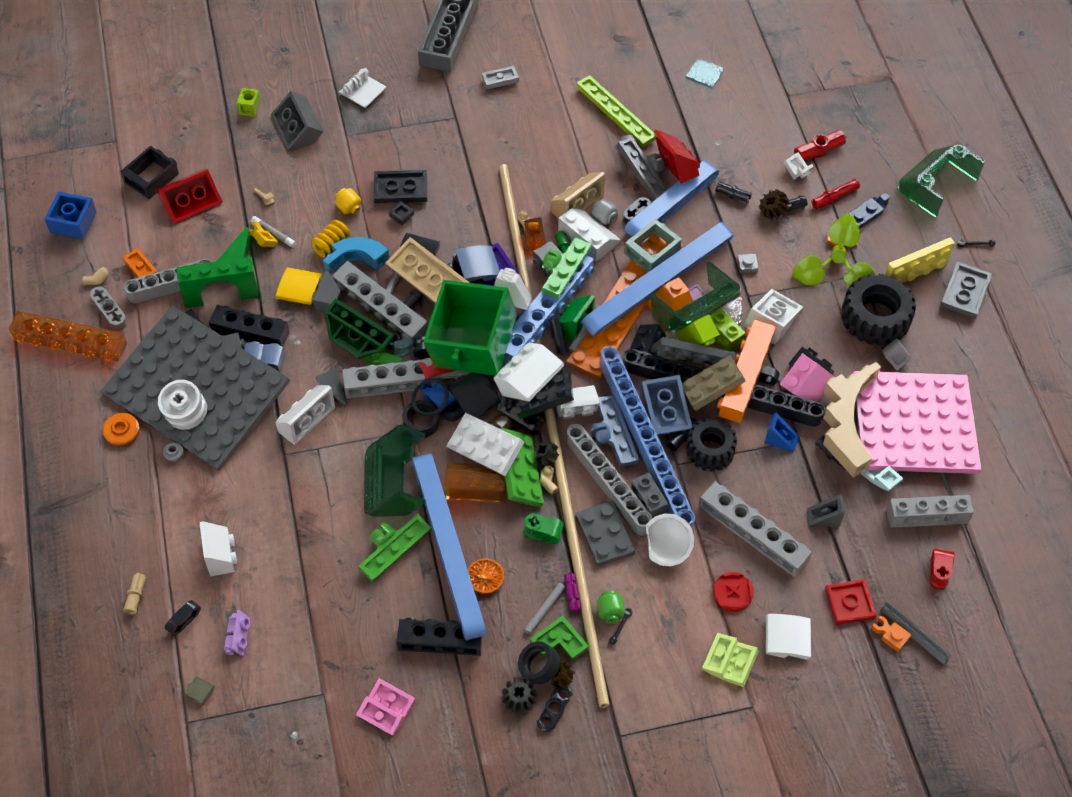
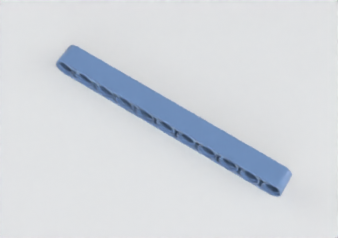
M723 222L718 223L589 313L581 323L592 336L598 335L653 296L664 284L680 277L732 239L734 234Z
M605 347L601 352L600 367L613 395H615L620 411L643 461L668 503L667 513L675 514L685 519L692 528L695 520L694 513L622 359L614 347Z
M430 453L413 457L414 471L464 638L469 640L485 636V624L433 456Z

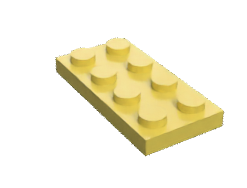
M950 237L890 262L885 276H893L895 280H901L904 283L912 281L920 275H927L937 268L941 269L947 265L955 242Z

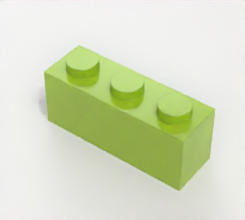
M710 315L692 322L676 334L679 341L707 347L716 342L714 338L720 335Z

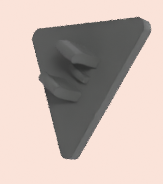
M335 369L315 377L321 385L332 387L333 396L343 405L347 404L338 370Z

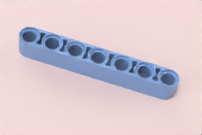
M706 160L702 161L698 169L700 176L682 184L679 181L676 182L626 224L624 231L633 237L654 219L664 223L718 177L719 170Z

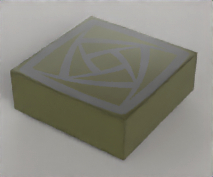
M196 676L184 695L204 705L215 687Z

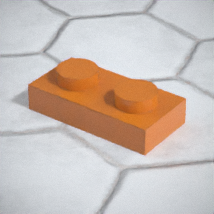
M139 248L123 256L124 262L137 278L157 272Z

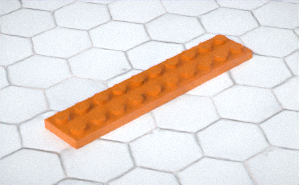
M653 233L642 242L640 247L654 257L669 244ZM631 260L605 302L648 272ZM651 297L598 335L592 336L588 332L576 351H573L566 361L568 366L600 381L603 376L599 364L602 350L609 346L614 347L617 351L620 349Z

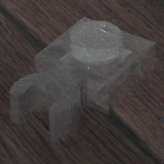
M723 298V310L741 327V317L743 316L742 298Z

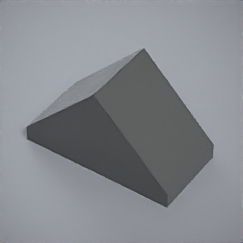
M839 494L807 508L809 526L840 527L845 514L842 495Z

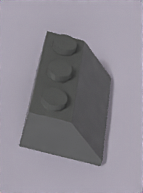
M290 91L271 113L288 151L314 144L323 133L307 97L299 93Z

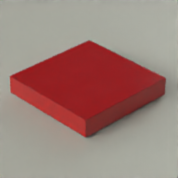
M865 579L825 586L836 625L876 619L877 614Z

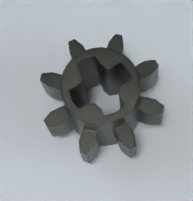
M546 440V443H539L536 450H534L537 454L535 459L545 466L548 463H555L560 455L556 451L559 447L549 440Z

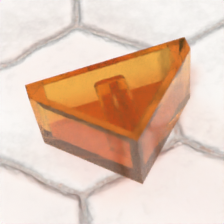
M541 217L523 220V237L529 256L534 255L536 249L546 244Z

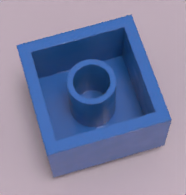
M58 192L45 217V222L50 233L84 239L97 211L92 198Z

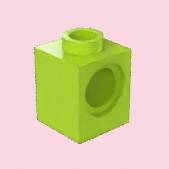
M242 88L237 100L239 115L256 117L261 103L259 90Z

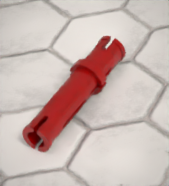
M852 179L831 191H825L821 196L813 198L811 204L814 209H819L826 204H832L836 199L858 190L860 183L857 179Z

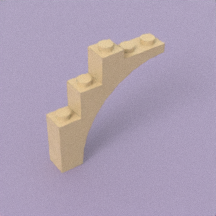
M877 362L870 366H864L860 372L853 373L847 378L842 374L837 377H831L826 382L824 394L831 403L826 407L823 419L832 428L826 432L823 444L853 478L867 470L872 460V457L863 447L856 431L854 405L864 388L878 377L881 367Z

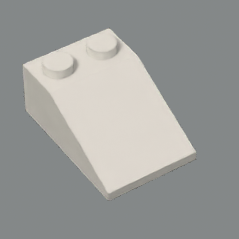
M771 289L751 308L743 326L745 328L752 326L754 320L776 326L771 342L776 344L799 315L803 306Z

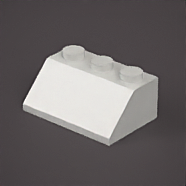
M571 208L559 217L558 231H564L567 239L571 242L576 237L592 244L591 250L587 255L594 258L595 262L622 241L583 209Z
M510 268L501 269L494 286L508 288L514 306L527 310L531 301V295L520 275Z
M529 342L499 371L494 380L502 396L529 402L564 366V363L545 346Z
M316 385L313 389L308 390L299 402H295L288 412L282 414L277 419L278 433L293 445L298 443L335 409L332 387L329 385Z

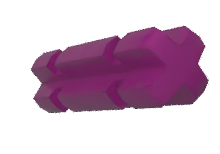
M565 574L564 581L570 612H579L581 604L575 574Z

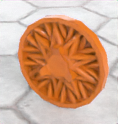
M118 413L109 417L102 428L106 441L118 446L132 442L138 436L140 430L137 419L128 413Z
M479 559L468 568L476 593L483 595L492 594L498 591L503 584L504 570L495 560Z

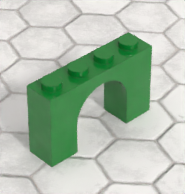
M252 257L176 267L178 284L185 308L204 306L202 288L215 281H227L235 284L239 290L241 300L259 298L258 283Z

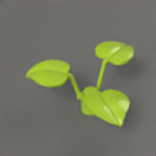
M846 213L836 220L829 229L830 240L837 244L832 249V255L823 264H821L818 256L810 255L804 257L795 265L792 277L806 285L819 284L825 275L823 267L831 260L836 263L844 262L849 271L844 275V282L848 288L854 281H858V278L875 274L873 268L867 263H856L851 269L847 262L844 245L853 247L860 238L859 226L850 213Z

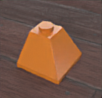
M679 277L664 284L647 302V307L666 331L680 325L682 320L688 321L698 315L690 291Z

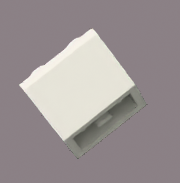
M593 385L573 388L574 400L556 406L558 417L570 419L577 414H582V416L593 415V412L597 411L600 402Z

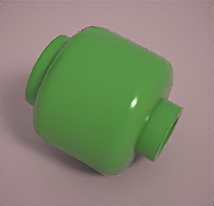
M606 591L598 598V615L602 620H606L607 623H616L624 616V600L616 591Z

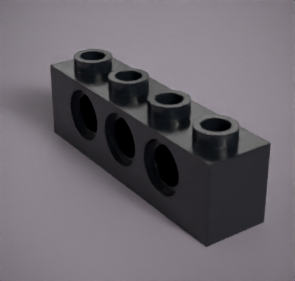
M217 305L209 321L210 329L219 335L225 336L238 333L240 340L244 339L247 342L256 341L263 345L276 343L283 347L289 335L288 322L283 319H275L263 314L258 315L246 310H237L229 306Z
M409 617L399 619L396 643L398 651L481 656L483 636L465 640V638L458 639L456 637L463 635L460 623L457 621L439 622L434 619L423 621ZM417 632H423V633H424L423 636H420V637L415 636V634H416ZM439 633L445 634V636L442 638L436 637V635Z

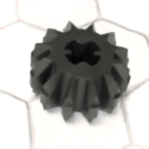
M516 677L514 678V684L507 681V688H502L503 696L501 697L502 703H506L505 709L512 708L513 714L520 710L522 715L525 712L524 709L531 711V704H536L537 702L535 698L537 690L533 689V683L526 684L525 678L518 682Z

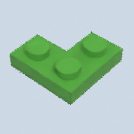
M561 616L530 638V643L542 641L554 649L560 646L571 661L589 649L587 643L564 616ZM546 652L539 653L542 658L547 655Z

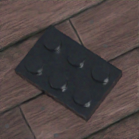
M427 170L374 171V203H399L400 201L428 202Z

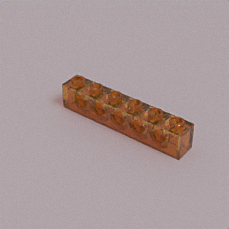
M21 311L16 312L9 327L12 338L17 342L47 346L54 350H66L73 354L80 353L88 357L103 358L106 361L113 360L119 362L127 345L124 333Z

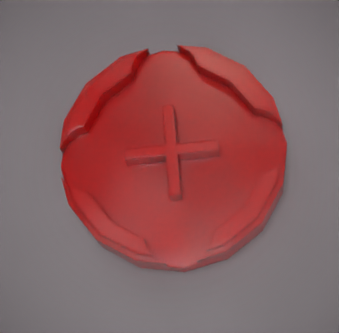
M727 572L715 581L712 594L719 607L726 611L737 612L744 610L750 605L753 599L754 588L752 582L749 579L747 580L743 574Z

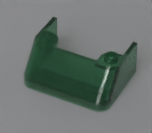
M956 144L933 150L899 180L898 190L928 213L937 217L944 197L931 189L935 183L933 175L950 162L977 181L985 161L962 145Z
M708 261L706 262L708 285L714 290L676 312L652 293L650 294L652 316L669 331L679 333L692 322L713 314L738 298L741 294L740 285Z
M399 424L369 445L365 452V514L373 517L407 516L426 504L425 499L404 492V465L412 460L414 456L413 445L425 438L424 433Z

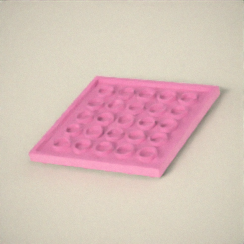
M879 372L878 377L859 394L855 402L858 437L863 447L872 457L867 470H884L890 466L894 471L980 474L981 463L967 375Z

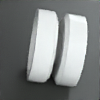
M175 380L168 383L158 396L159 409L173 427L180 430L191 429L204 420L207 413V403L197 386L192 382Z

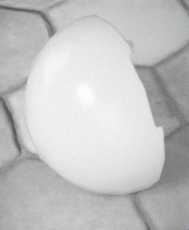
M662 514L655 516L646 524L649 558L653 562L663 566H674L682 563L689 557L694 547V534L685 519L675 514Z

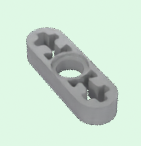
M103 287L92 289L90 292L92 302L109 325L115 330L123 329L127 325L125 314L107 290ZM97 295L102 296L104 300L101 301ZM108 305H112V306H113V309H112V310H110V311H104V308H105L106 306H108ZM116 315V317L118 318V320H121V321H119V322L115 321L113 316Z

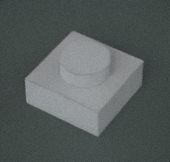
M756 254L738 255L737 262L740 274L758 273L759 267Z

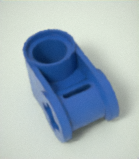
M430 382L420 388L421 392L424 393L425 401L434 404L437 409L442 405L445 399L443 386L436 382ZM450 391L449 399L444 409L447 406H449L453 401H455V398Z

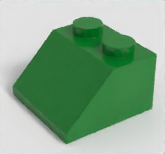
M595 296L576 297L572 303L566 305L563 315L560 316L562 329L566 333V340L574 341L584 326L581 321L594 311Z

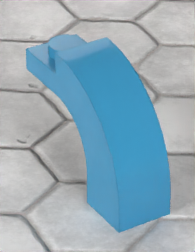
M352 237L333 244V253L328 254L323 263L325 271H328L330 274L340 268L346 261L355 260L363 261L377 271L386 264L385 262L389 259V251L385 246L373 239Z

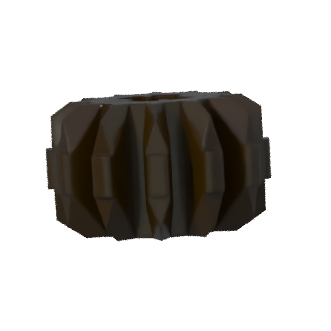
M769 189L768 194L763 193L764 199H760L761 204L759 205L762 214L771 220L774 218L779 219L780 215H785L784 211L789 210L788 204L790 203L787 195L778 189L774 191Z

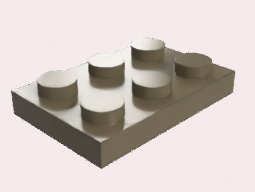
M730 355L694 377L689 378L682 383V387L696 411L746 382Z

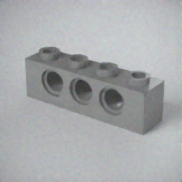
M970 495L890 499L886 509L890 528L968 524L974 513Z

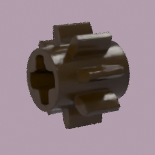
M560 662L558 672L551 679L553 686L565 688L566 685L573 682L575 672L570 669L571 665L567 662Z

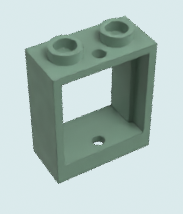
M654 219L625 242L624 254L646 272H650L680 251L682 239L678 234L669 230L665 224ZM653 233L669 244L654 257L639 246Z

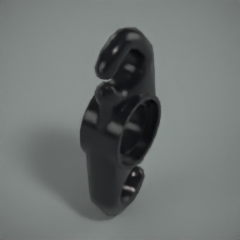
M567 685L565 688L561 686L556 687L547 700L545 710L540 715V718H548L551 724L544 726L542 721L538 720L537 726L540 730L544 732L553 730L563 716L565 706L570 700L568 697L561 698L559 692L565 690L569 697L573 695L571 688ZM556 703L560 705L561 710L558 713H552L549 710V706Z

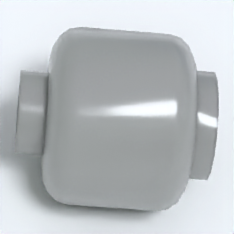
M608 199L597 200L593 204L592 216L601 224L610 225L617 220L618 208Z

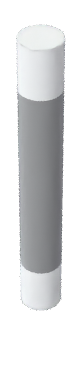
M252 217L251 222L260 223L263 230L269 231L271 235L291 248L295 247L296 242L258 217Z

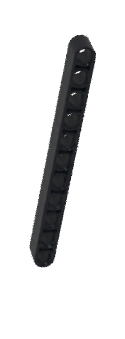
M627 349L623 353V364L628 373L651 380L680 375L681 383H684L689 378L705 370L635 349ZM755 384L747 408L771 415L777 413L781 418L813 427L821 424L825 413L824 406L819 402Z

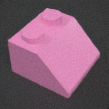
M802 353L780 385L795 396L820 402L825 395L826 382L834 376Z

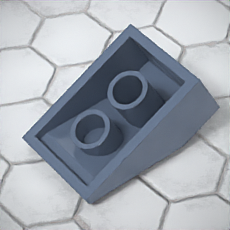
M680 375L642 381L640 392L644 408L656 434L663 435L691 430L692 424Z

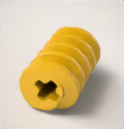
M332 220L325 229H322L316 235V238L311 240V246L319 256L325 258V253L331 254L333 244L346 239L345 236L349 237L351 235L350 230L342 222Z

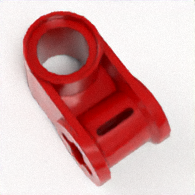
M933 549L930 584L934 588L944 589L947 587L952 575L955 552Z

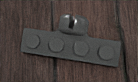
M633 137L618 142L617 148L653 201L668 190L658 176L665 169V160L657 161L656 159L662 157L657 153L649 156L643 154Z

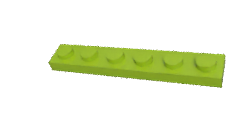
M590 75L577 82V88L628 135H632L641 147L644 148L656 140L654 132Z

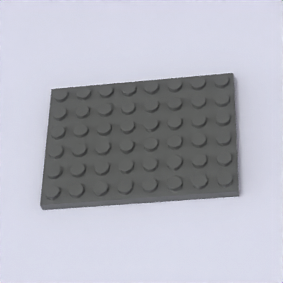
M172 305L102 388L100 393L173 442L180 444L184 449L211 467L220 471L285 389L290 379ZM175 380L192 382L197 386L207 403V413L204 420L191 429L180 430L173 427L166 420L158 406V396L161 390L168 383Z

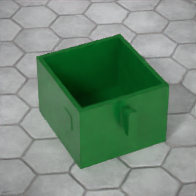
M443 280L423 341L434 367L494 376L499 373L517 317L509 289L506 287Z

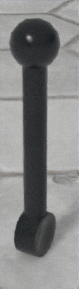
M993 239L990 241L958 240L959 247L964 245L995 246L996 244Z
M631 608L625 609L621 623L615 634L609 639L611 644L617 643V637L627 618L632 616L633 611Z

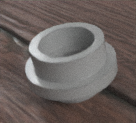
M178 443L166 445L163 450L164 457L171 462L180 460L183 455L182 446Z

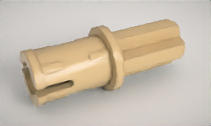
M136 573L133 576L130 589L126 592L128 596L123 611L127 614H136L139 600L143 597L142 589L146 577L141 573Z

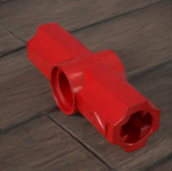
M841 130L827 135H816L813 141L794 148V154L799 152L804 161L813 157L821 158L826 155L827 151L844 145L846 143L845 135Z

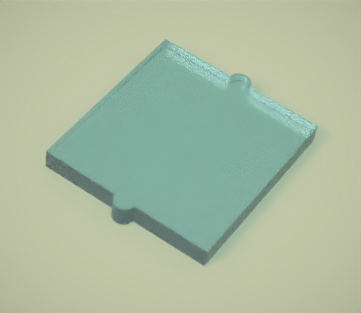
M698 58L694 65L690 66V71L686 78L713 89L716 82L720 81L724 68Z

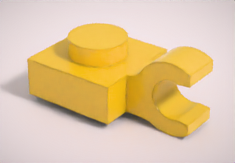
M251 223L254 226V230L249 229L250 235L257 240L261 247L276 246L278 241L269 231L263 230L260 223Z

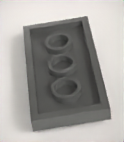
M665 337L659 339L652 346V352L657 353V356H672L678 361L691 360L697 365H704L705 363L712 366L730 355L735 360L736 355L735 352Z

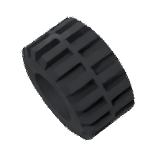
M705 418L704 422L699 420L697 425L694 424L689 431L686 445L687 456H690V462H695L694 466L697 468L700 466L704 471L710 469V472H714L715 469L720 471L723 469V466L725 468L729 466L737 446L736 432L731 430L732 426L729 424L725 425L723 420L717 421V418H713V420ZM705 441H714L718 443L721 447L717 449H711L704 446L702 443Z

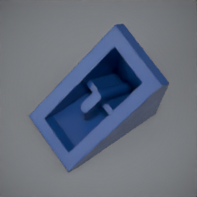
M774 413L767 431L765 443L793 452L799 435L777 413Z

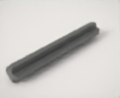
M890 602L882 606V613L912 634L911 637L942 664H945L950 659V653Z

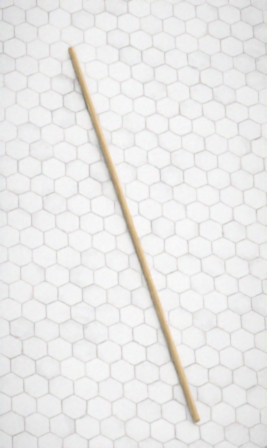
M502 164L499 166L517 268L531 295L530 305L533 302L508 166ZM540 337L536 341V344H541ZM551 408L545 410L544 413L549 440L559 447L556 451L560 455L555 461L554 467L576 577L586 639L589 646L588 650L600 708H605L610 704L554 409Z

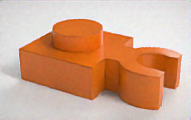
M880 616L877 621L882 624V627L874 623L871 629L875 633H882L883 637L881 640L899 652L912 634L895 622L890 626L887 619Z

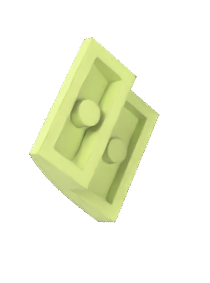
M717 633L702 669L715 677L744 687L758 655V648L739 643L735 637Z

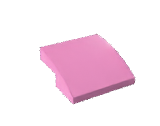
M379 678L369 697H365L356 715L385 732L394 735L414 705L416 698Z

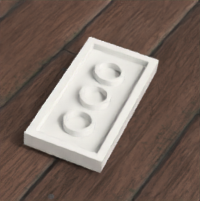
M465 413L446 447L506 476L524 441Z

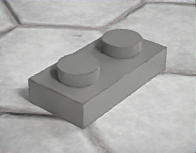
M514 66L482 73L486 89L519 82Z

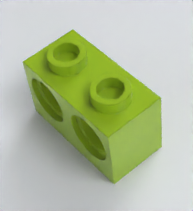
M722 308L711 314L710 317L720 334L714 338L715 341L726 351L734 352L739 349L742 340L745 339V332Z

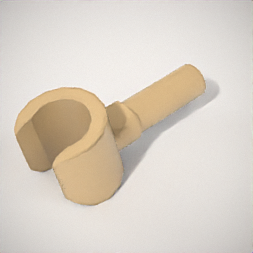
M257 188L254 189V192L263 199L265 205L275 202L271 192L264 194Z

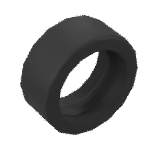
M415 401L417 408L422 412H432L437 409L429 401ZM412 402L409 403L402 413L403 427L407 434L415 438H427L433 435L439 426L438 413L432 416V421L428 425L414 426L410 423L409 418L416 411L412 407Z
M542 641L528 644L519 655L518 670L520 674L534 684L549 682L559 670L560 659L557 651ZM546 652L547 661L544 668L540 672L532 674L530 669L532 660L539 653Z

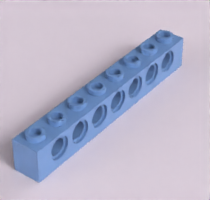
M586 256L559 300L542 291L538 294L528 309L525 310L514 324L503 363L508 364L529 342L536 344L539 337L542 338L547 327L550 325L548 317L558 315L559 312L562 313L567 302L574 298L576 291L583 287L587 277H591L594 273V258Z

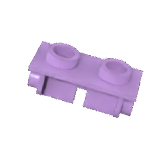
M237 610V613H233L229 617L227 632L229 634L233 633V635L226 636L224 650L227 655H233L236 652L244 657L250 618L240 610Z

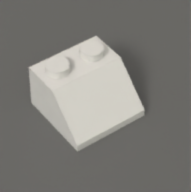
M204 521L200 522L203 555L210 577L235 572L234 564H237L236 552H232V546H235L233 534H229L228 528L225 526Z

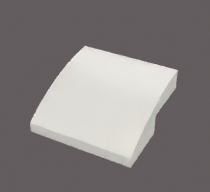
M767 614L766 654L781 658L789 655L805 660L811 657L810 618L786 614Z

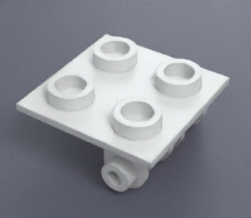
M364 68L360 69L359 73L354 75L347 84H344L339 93L366 108L387 87L368 76L369 71Z

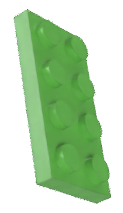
M501 428V430L524 441L522 448L505 476L509 500L541 507L544 504L532 436Z

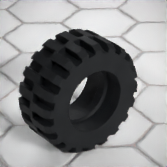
M885 274L862 276L858 278V281H854L846 291L841 309V318L844 321L845 328L849 329V333L852 336H857V339L861 342L864 340L870 345H873V343H876L877 346H883L884 343L889 345L896 338L901 340L909 331L916 311L915 297L913 294H910L911 290L908 286L905 287L901 280L897 281L893 276L887 277L884 276ZM867 303L882 304L888 307L893 315H874L864 305Z

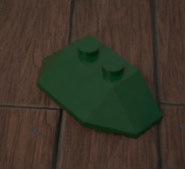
M337 298L333 300L324 312L329 340L358 359L384 351L394 338V334Z

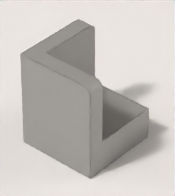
M897 338L882 350L885 358L896 370H899L912 359L907 349Z

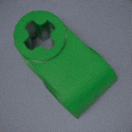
M529 514L525 518L524 534L530 539L553 545L558 544L564 523L556 518Z

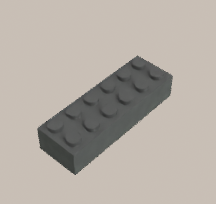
M439 0L418 50L419 66L447 72L452 71L478 7L479 0Z

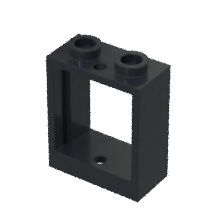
M149 146L120 171L123 182L147 199L153 197L157 193V189L164 187L179 174L176 161L171 157L168 158L161 150H156L152 146ZM153 162L164 168L150 182L138 176Z

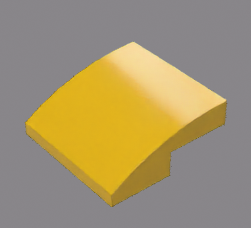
M287 267L278 286L276 299L312 305V295L314 292H317L318 281L320 277L322 278V274Z

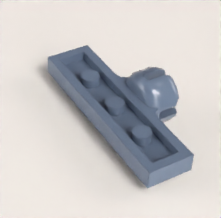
M615 395L599 397L598 411L602 422L592 425L591 437L597 439L593 441L597 446L611 445L619 467L638 464L639 457Z

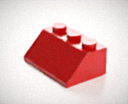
M655 130L654 135L659 154L662 156L661 159L665 160L666 167L679 183L682 184L700 176L698 170L700 164L697 158H693L691 151L686 150L684 143L672 135Z
M208 169L200 170L156 190L165 211L173 223H177L223 202Z

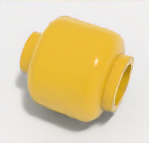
M343 188L335 195V205L343 214H355L360 210L361 198L353 189Z

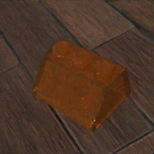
M448 463L444 485L446 499L504 502L505 476L483 465Z

